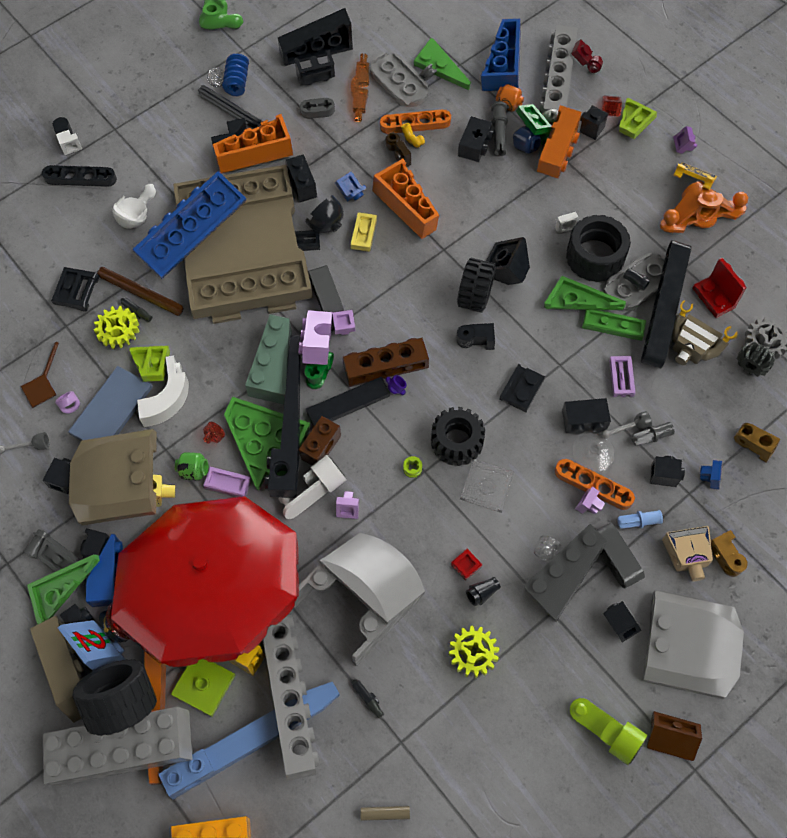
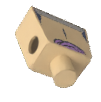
M704 526L667 532L662 541L676 571L689 570L692 581L705 579L703 568L708 567L713 560L709 527Z

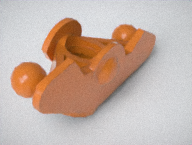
M694 182L684 190L682 200L674 209H669L665 212L660 228L669 233H684L687 225L694 224L700 228H710L716 224L719 217L736 220L746 212L748 195L744 192H738L733 196V201H728L721 193L713 189L707 190L702 188L705 182Z

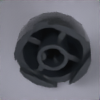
M334 195L330 196V201L326 198L310 213L313 216L311 220L308 218L305 220L307 225L315 232L322 234L332 230L334 233L342 226L340 222L344 215L343 207Z

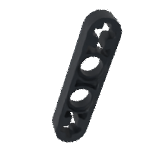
M49 165L42 170L45 182L50 185L109 187L117 181L116 174L110 167ZM69 173L75 174L72 178H65ZM86 174H93V177L90 179L84 178Z

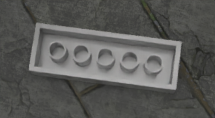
M180 707L153 711L134 726L112 735H92L87 732L85 725L43 734L44 784L61 786L193 760L189 710Z

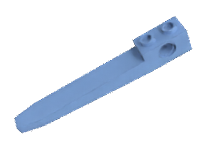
M330 682L306 691L307 695H303L302 698L304 704H309L312 718L322 712L340 694L334 683ZM292 699L285 703V705L292 707L296 705L297 700ZM275 709L205 750L201 749L192 754L193 760L176 763L159 773L158 775L168 796L172 800L279 738ZM294 721L289 725V729L292 730L301 723Z

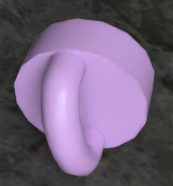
M73 391L61 395L55 402L65 414L76 411L80 406V401ZM73 402L75 403L73 407H71V408H65V407L69 406L70 404H72Z

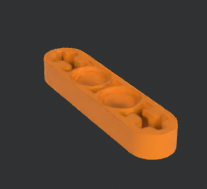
M441 109L384 115L380 119V129L385 134L391 132L403 133L401 125H403L402 121L404 120L411 121L410 126L413 132L444 129L451 124V113ZM426 118L429 120V122L422 123L420 122V120Z
M562 459L557 463L555 475L560 480L584 492L592 486L599 491L598 486L605 484L610 488V492L608 494L599 492L597 497L621 510L629 509L634 503L635 496L630 489L569 459ZM565 466L569 467L566 473H562V468ZM576 470L578 472L576 473L575 479H573L572 476ZM587 475L590 478V483L582 484L579 481V476ZM614 490H617L615 497L612 498ZM623 495L627 496V501L625 503L621 502V497H623Z

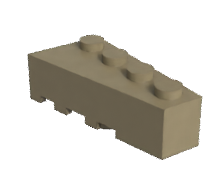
M54 616L30 628L55 704L75 723L82 718L72 693L77 683L85 677L84 667L77 657L75 650L58 629L60 625L65 623L61 622L57 616Z

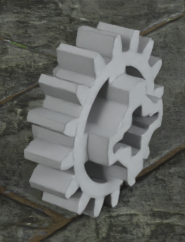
M764 317L763 321L759 318L756 319L755 323H751L745 332L747 337L744 342L752 343L754 341L758 345L762 343L763 347L769 348V352L774 354L773 357L779 359L781 355L787 352V328H782L783 322L775 323V318L772 321H768L767 317Z

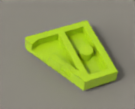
M627 98L619 132L635 139L657 117V112Z
M169 346L131 347L129 349L143 382L164 381L167 368L166 357L170 355Z

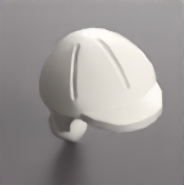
M153 184L145 185L144 191L138 199L133 197L124 199L125 196L123 195L114 204L112 212L119 225L132 229L139 227L145 222L147 217L146 204L156 194Z

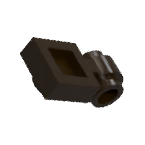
M389 133L385 138L386 147L390 151H395L394 155L397 161L404 159L406 167L410 166V150L403 140L400 141L397 133Z

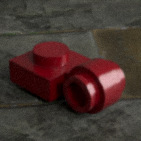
M580 39L575 43L571 54L582 66L587 65L589 72H599L603 65L602 58L598 55L592 57L593 51L589 45Z

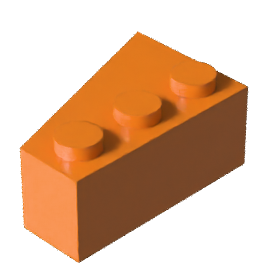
M560 105L557 121L553 122V130L549 138H547L541 153L537 172L559 178L560 173L565 172L568 164L566 159L567 157L571 158L574 150L572 145L573 143L577 144L580 133L577 131L582 112Z

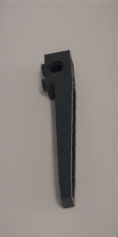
M291 336L281 447L280 449H272L271 456H267V469H270L269 476L265 477V490L269 491L270 497H297L300 460L299 336ZM279 471H287L284 476L277 475Z

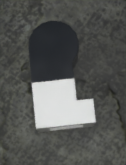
M65 117L56 118L52 125L64 155L82 150L76 133L73 134L69 121Z

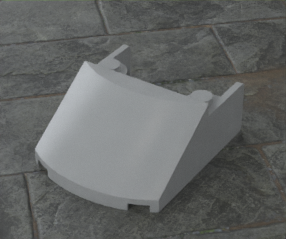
M359 533L321 559L320 564L300 583L299 597L295 601L294 608L313 589L325 591L336 580L341 582L370 609L362 617L359 624L360 631L367 640L352 655L353 663L358 666L425 594L417 571L401 552L379 538Z

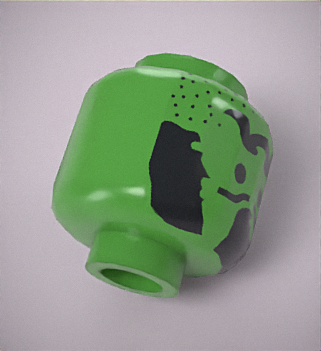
M184 452L175 461V471L178 472L179 477L183 480H201L208 473V460L205 459L202 453Z

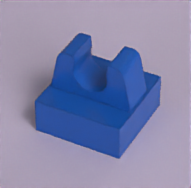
M713 460L712 466H701L700 480L710 482L711 489L720 488L722 461Z

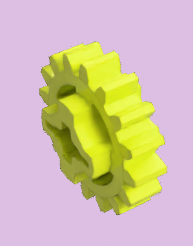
M112 306L109 312L104 309V315H98L99 321L94 322L96 326L94 332L99 342H102L105 347L110 344L112 349L116 345L122 348L123 343L130 345L129 340L136 339L134 333H139L137 327L139 322L135 313H131L129 308L123 310L122 306H119L118 310H115Z
M470 626L469 632L462 628L461 636L456 633L454 635L456 642H450V647L454 650L449 651V656L455 657L451 664L459 665L457 668L458 673L465 670L466 677L469 676L470 672L474 674L475 678L478 677L479 672H482L485 676L487 675L486 668L493 670L495 667L492 661H498L499 657L494 654L499 652V647L493 646L497 640L496 638L490 640V631L486 632V634L482 633L483 627L475 631L474 627ZM474 637L473 640L464 642L465 639ZM482 640L487 644L489 651L484 648ZM473 647L477 648L475 656H472L470 651ZM459 652L464 655L467 661L466 664L461 660ZM479 661L485 662L480 666H474Z

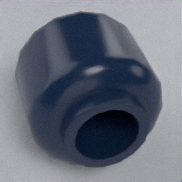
M522 126L513 134V145L516 149L530 154L540 147V134L534 135L528 126Z

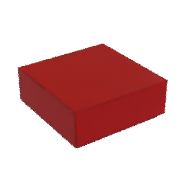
M468 548L451 562L452 567L465 581L482 567V563Z

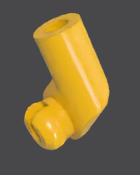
M410 123L401 125L407 142L416 148L424 145V137L422 135L416 137L413 134Z

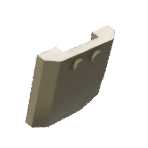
M154 429L82 440L70 462L69 505L79 524L88 525L156 514V492L153 491V453L157 452V432Z

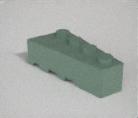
M269 315L245 385L249 397L284 405L289 347L292 336L289 318Z

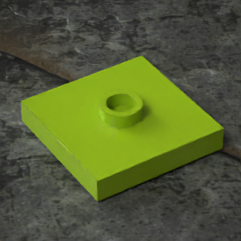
M201 659L197 664L186 667L171 695L213 717L236 674L214 662Z

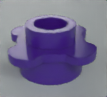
M395 375L393 378L387 377L385 379L391 393L406 394L405 388L407 384L402 377Z

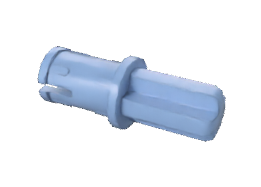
M660 510L644 513L637 511V514L619 516L617 523L620 529L643 528L646 525L662 524L663 516Z

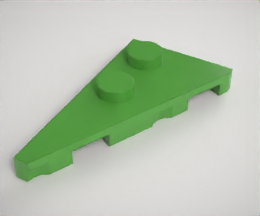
M430 38L415 58L414 66L424 70L428 65L432 64V68L437 69L434 75L469 90L470 80L437 42Z
M561 276L545 301L544 308L623 310L626 301Z
M93 554L27 585L37 625L54 616L100 561L99 555Z

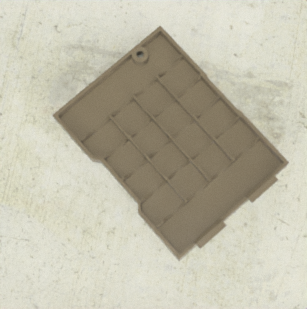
M281 165L223 175L246 197V202L185 257L186 279L193 318L198 319L212 316L213 324L241 319L240 311L268 306L269 314L296 309L295 301L310 299L313 296L304 251L297 246L292 221L295 206L287 166ZM210 178L173 184L176 206L183 199L187 200L196 187H201Z

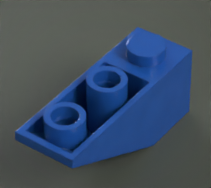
M111 534L99 556L100 561L86 579V602L91 607L112 606L118 555L123 550V543L115 534Z

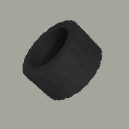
M592 215L579 220L572 229L567 247L566 259L568 266L580 278H584L587 281H607L622 270L629 252L631 242L626 227L620 221L606 215ZM590 240L601 241L609 245L614 254L606 257L594 256L588 253L581 244Z
M135 659L115 661L95 669L77 683L72 693L87 732L97 736L112 735L134 726L151 713L157 702L144 665Z

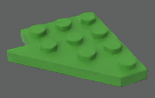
M232 396L224 416L255 488L260 490L266 475H269L270 469H267V456H271L272 449H280L283 413ZM300 420V447L310 429V423ZM279 471L277 475L284 476L287 471Z

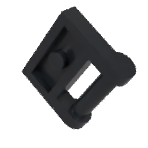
M64 267L52 297V303L54 305L76 308L83 312L88 311L90 296L100 276L95 272ZM83 279L87 280L80 300H77L76 297Z

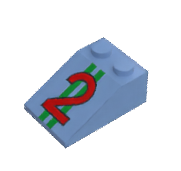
M94 620L62 624L58 627L84 664L93 671L103 665L125 659L122 655L125 651L122 646L116 641L112 642L101 625H98Z

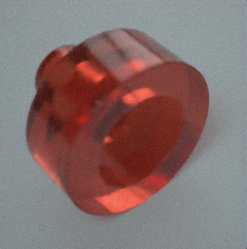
M209 422L203 428L205 434L203 440L207 444H210L211 441L219 443L225 437L223 428L215 422Z

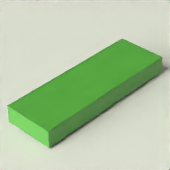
M586 309L582 328L642 341L646 320L600 310Z

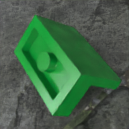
M534 104L518 106L516 113L534 135L540 134L541 145H544L551 132V124Z

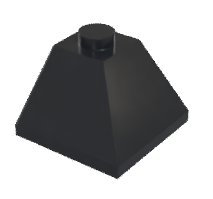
M524 237L495 242L486 260L495 263L494 280L506 285L523 283L530 268L527 243Z

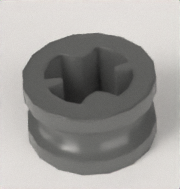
M432 64L428 65L420 73V76H423L425 81L429 80L437 72V69L432 68Z

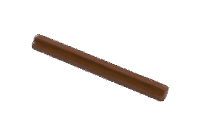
M100 267L97 271L101 279L177 316H180L184 310L181 304L110 269Z

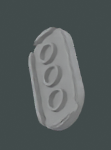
M381 53L373 58L370 66L371 76L398 104L405 107H415L427 99V82L400 55Z
M648 253L639 257L608 279L604 293L626 301L625 308L621 311H630L637 308L657 294L665 260L664 255ZM631 267L642 276H648L650 283L644 291L638 290L637 286L623 278L628 268Z

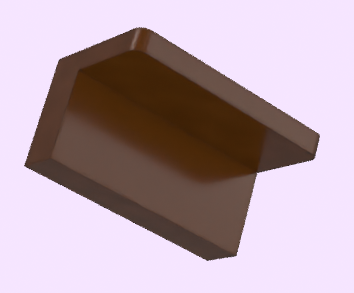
M654 711L651 718L652 730L647 742V748L694 761L702 741L701 724Z

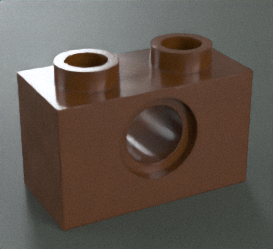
M321 416L299 448L301 460L313 466L324 456L329 455L341 437L340 425Z

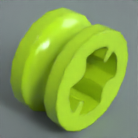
M415 456L406 458L403 463L404 474L409 478L418 477L422 472V461ZM409 464L412 465V466H413L414 464H417V467H416L417 470L411 469V471H410V470H409Z

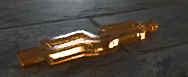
M363 53L360 55V62H357L356 76L351 81L353 113H355L354 120L358 122V116L359 122L362 121V113L366 112L369 94L368 89L360 88L369 86V63L367 62L368 55L365 53L364 59Z

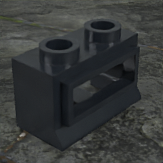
M330 50L326 51L327 63L319 64L317 57L311 56V67L302 69L298 58L294 59L296 75L300 86H308L318 81H328L330 78L335 77V63Z

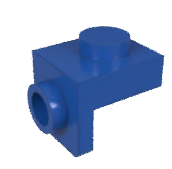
M352 171L335 182L347 202L351 199L356 201L364 195L363 191L367 188L365 185H360Z

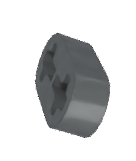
M330 98L308 99L301 102L300 112L307 119L329 117L335 112V104Z

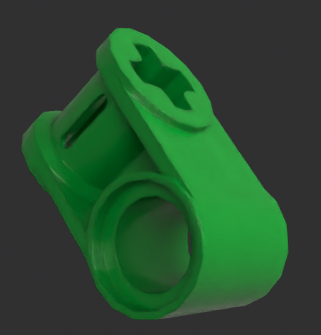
M329 352L327 365L307 363L304 373L309 388L319 389L324 385L327 374L333 364L334 353Z

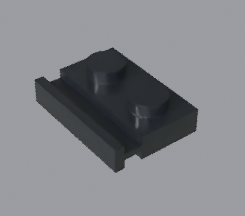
M518 364L499 400H504L509 405L527 413L545 380V376L529 368L521 367V364Z

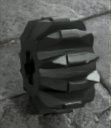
M754 341L746 343L736 358L738 365L743 367V371H747L749 375L754 374L757 377L759 375L765 376L775 361L773 358L774 354L769 352V348L763 347L762 343L758 345Z

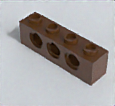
M423 337L418 339L411 338L401 343H390L385 347H373L364 352L349 353L347 356H343V365L349 387L365 384L381 376L383 379L395 375L429 368V356ZM407 354L409 357H402L401 355ZM383 359H388V360H390V361H389V362H382L381 360H383ZM369 364L370 366L362 367L361 365Z

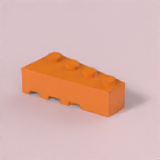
M404 159L374 175L372 191L421 239L436 231L439 214L429 198L423 194L422 187L416 183L414 175L406 167Z

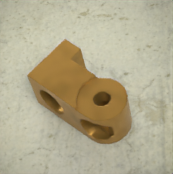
M744 423L734 436L737 444L749 448V450L760 456L759 459L766 463L780 442V438L750 423Z
M729 530L711 540V549L713 556L727 575L735 577L747 568L748 562L742 554L738 553V550L732 543L736 537Z

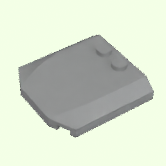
M655 590L652 596L650 612L652 617L642 681L720 699L726 698L739 679L744 631L735 607Z

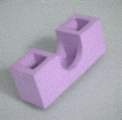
M308 310L307 318H303L299 342V355H302V363L328 364L332 312Z

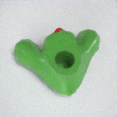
M204 0L199 24L201 28L209 30L224 27L236 29L243 24V17L239 14L228 15L226 0Z

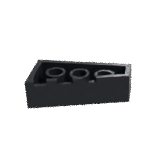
M346 8L277 37L284 66L295 64L294 59L298 58L299 62L310 60L311 56H316L317 58L327 56L326 51L330 50L331 55L353 50L352 25Z

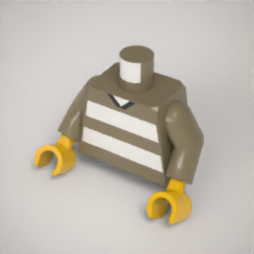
M684 300L680 304L681 312L676 315L671 340L675 343L673 350L678 353L675 357L676 362L680 365H686L690 360L698 364L701 360L707 361L718 357L728 346V341L738 336V332L736 331L733 336H728L727 332L732 328L729 326L724 331L725 336L721 338L723 336L722 333L690 314L686 317L687 312L692 310L693 304H691L689 310H684L682 307L685 302Z

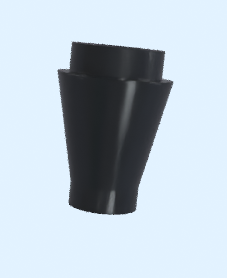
M492 577L470 585L469 589L466 590V595L472 605H482L501 586L499 581Z

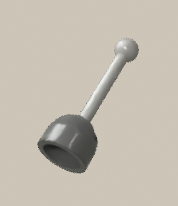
M647 411L641 412L636 415L632 423L610 431L604 430L602 437L609 438L611 434L634 426L639 429H647L649 426H652L651 417Z
M46 432L34 435L30 442L5 447L0 445V454L6 450L32 445L37 450L49 449V437Z

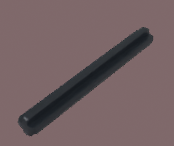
M201 85L198 89L199 95L236 118H245L246 124L252 128L261 126V122H263L261 119L207 86Z

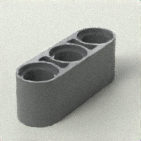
M325 265L309 270V279L321 311L332 313L344 311L328 266Z
M609 523L597 529L607 542L600 555L620 586L625 589L644 579L645 574L642 567L616 527Z

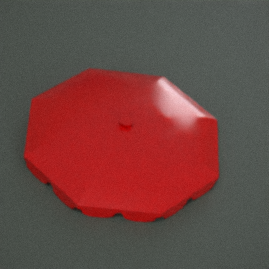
M245 496L173 505L119 553L111 620L125 635L134 642L136 641L159 664H166L170 667H182L197 664L201 659L208 662L235 660L239 655L251 652L264 639L268 628L271 625L280 623L295 606V601L299 597L297 534Z

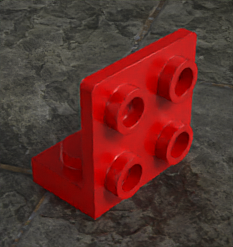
M720 258L711 275L694 284L692 289L713 316L718 318L736 308L747 287L744 281L733 271L731 265L723 258Z

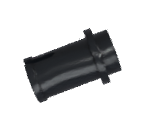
M631 267L623 275V278L637 286L638 290L644 291L650 283L648 276H642Z

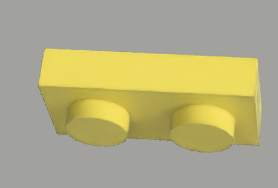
M358 212L351 249L370 252L377 215Z

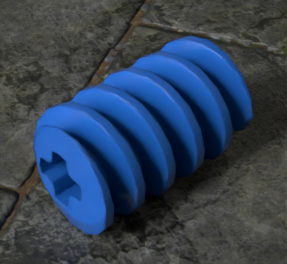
M231 54L226 59L222 87L226 93L232 96H241L245 92L249 59L242 54Z

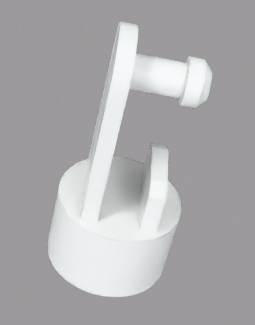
M324 456L311 466L309 472L303 475V480L309 486L308 489L294 500L278 498L285 505L283 515L287 519L295 518L327 492L331 493L346 481L345 475L330 456Z

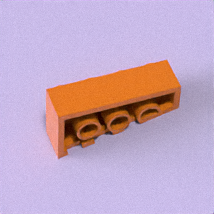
M282 114L275 116L276 119L270 122L268 120L261 122V126L257 128L245 129L239 136L234 134L214 143L213 148L220 173L292 156L291 138Z

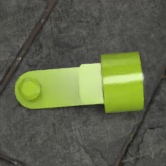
M578 698L571 703L570 714L573 719L611 746L608 751L626 765L631 764L648 735L630 722H627L624 726L585 698Z

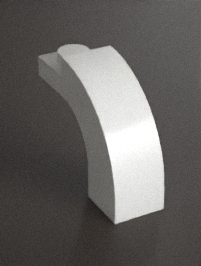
M174 355L166 357L168 382L163 391L156 396L137 400L139 419L144 427L163 423L173 417L181 409L187 398L189 389L188 379L185 372H182L180 362H176Z

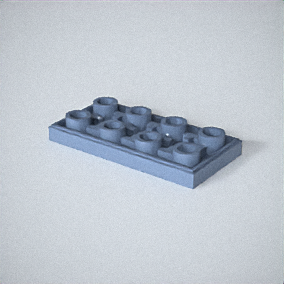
M117 366L70 428L69 434L81 441L118 435L137 410V400L144 399L153 388L152 384L143 382L138 376Z

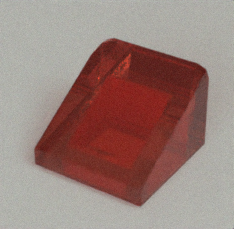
M604 95L602 98V110L607 112L609 116H620L622 108L621 97Z

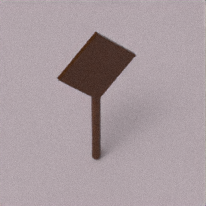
M58 342L54 343L43 375L21 386L32 408L56 396L53 387L47 379V374L59 345Z

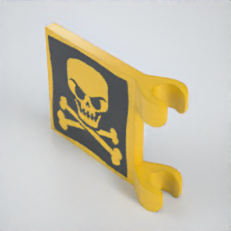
M683 162L681 164L678 163L673 176L681 178L684 173L705 182L702 188L707 190L711 189L717 178L716 175Z

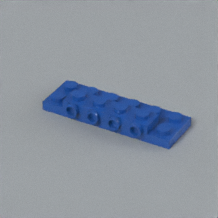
M219 171L201 187H196L187 200L183 199L176 206L177 209L173 213H167L162 219L163 222L158 226H153L148 231V235L133 248V252L161 279L246 202V197Z

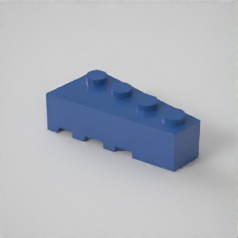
M520 18L502 19L496 34L495 43L492 45L489 58H487L486 67L481 74L482 91H498L500 87H504L506 84L519 88Z

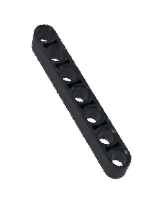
M671 240L668 246L641 356V363L661 369L666 361L692 249L690 245Z

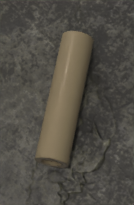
M409 806L361 808V821L410 819Z

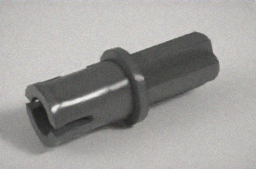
M671 422L656 427L649 426L646 430L633 433L632 442L637 446L650 441L657 442L660 438L674 435V429L666 430L674 426Z

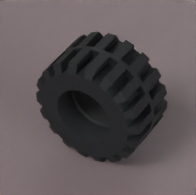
M470 258L467 261L457 297L458 307L481 313L485 310L495 276V263Z
M451 407L449 412L444 410L441 412V416L437 415L435 422L432 424L431 446L434 449L435 455H440L441 461L448 460L449 465H453V462H456L457 466H462V462L469 464L471 463V458L475 460L478 457V453L480 454L485 439L484 423L482 419L478 420V414H471L472 410L468 408L464 411L463 407H458V410H454V407ZM452 430H462L469 435L470 439L463 443H454L446 437V434Z

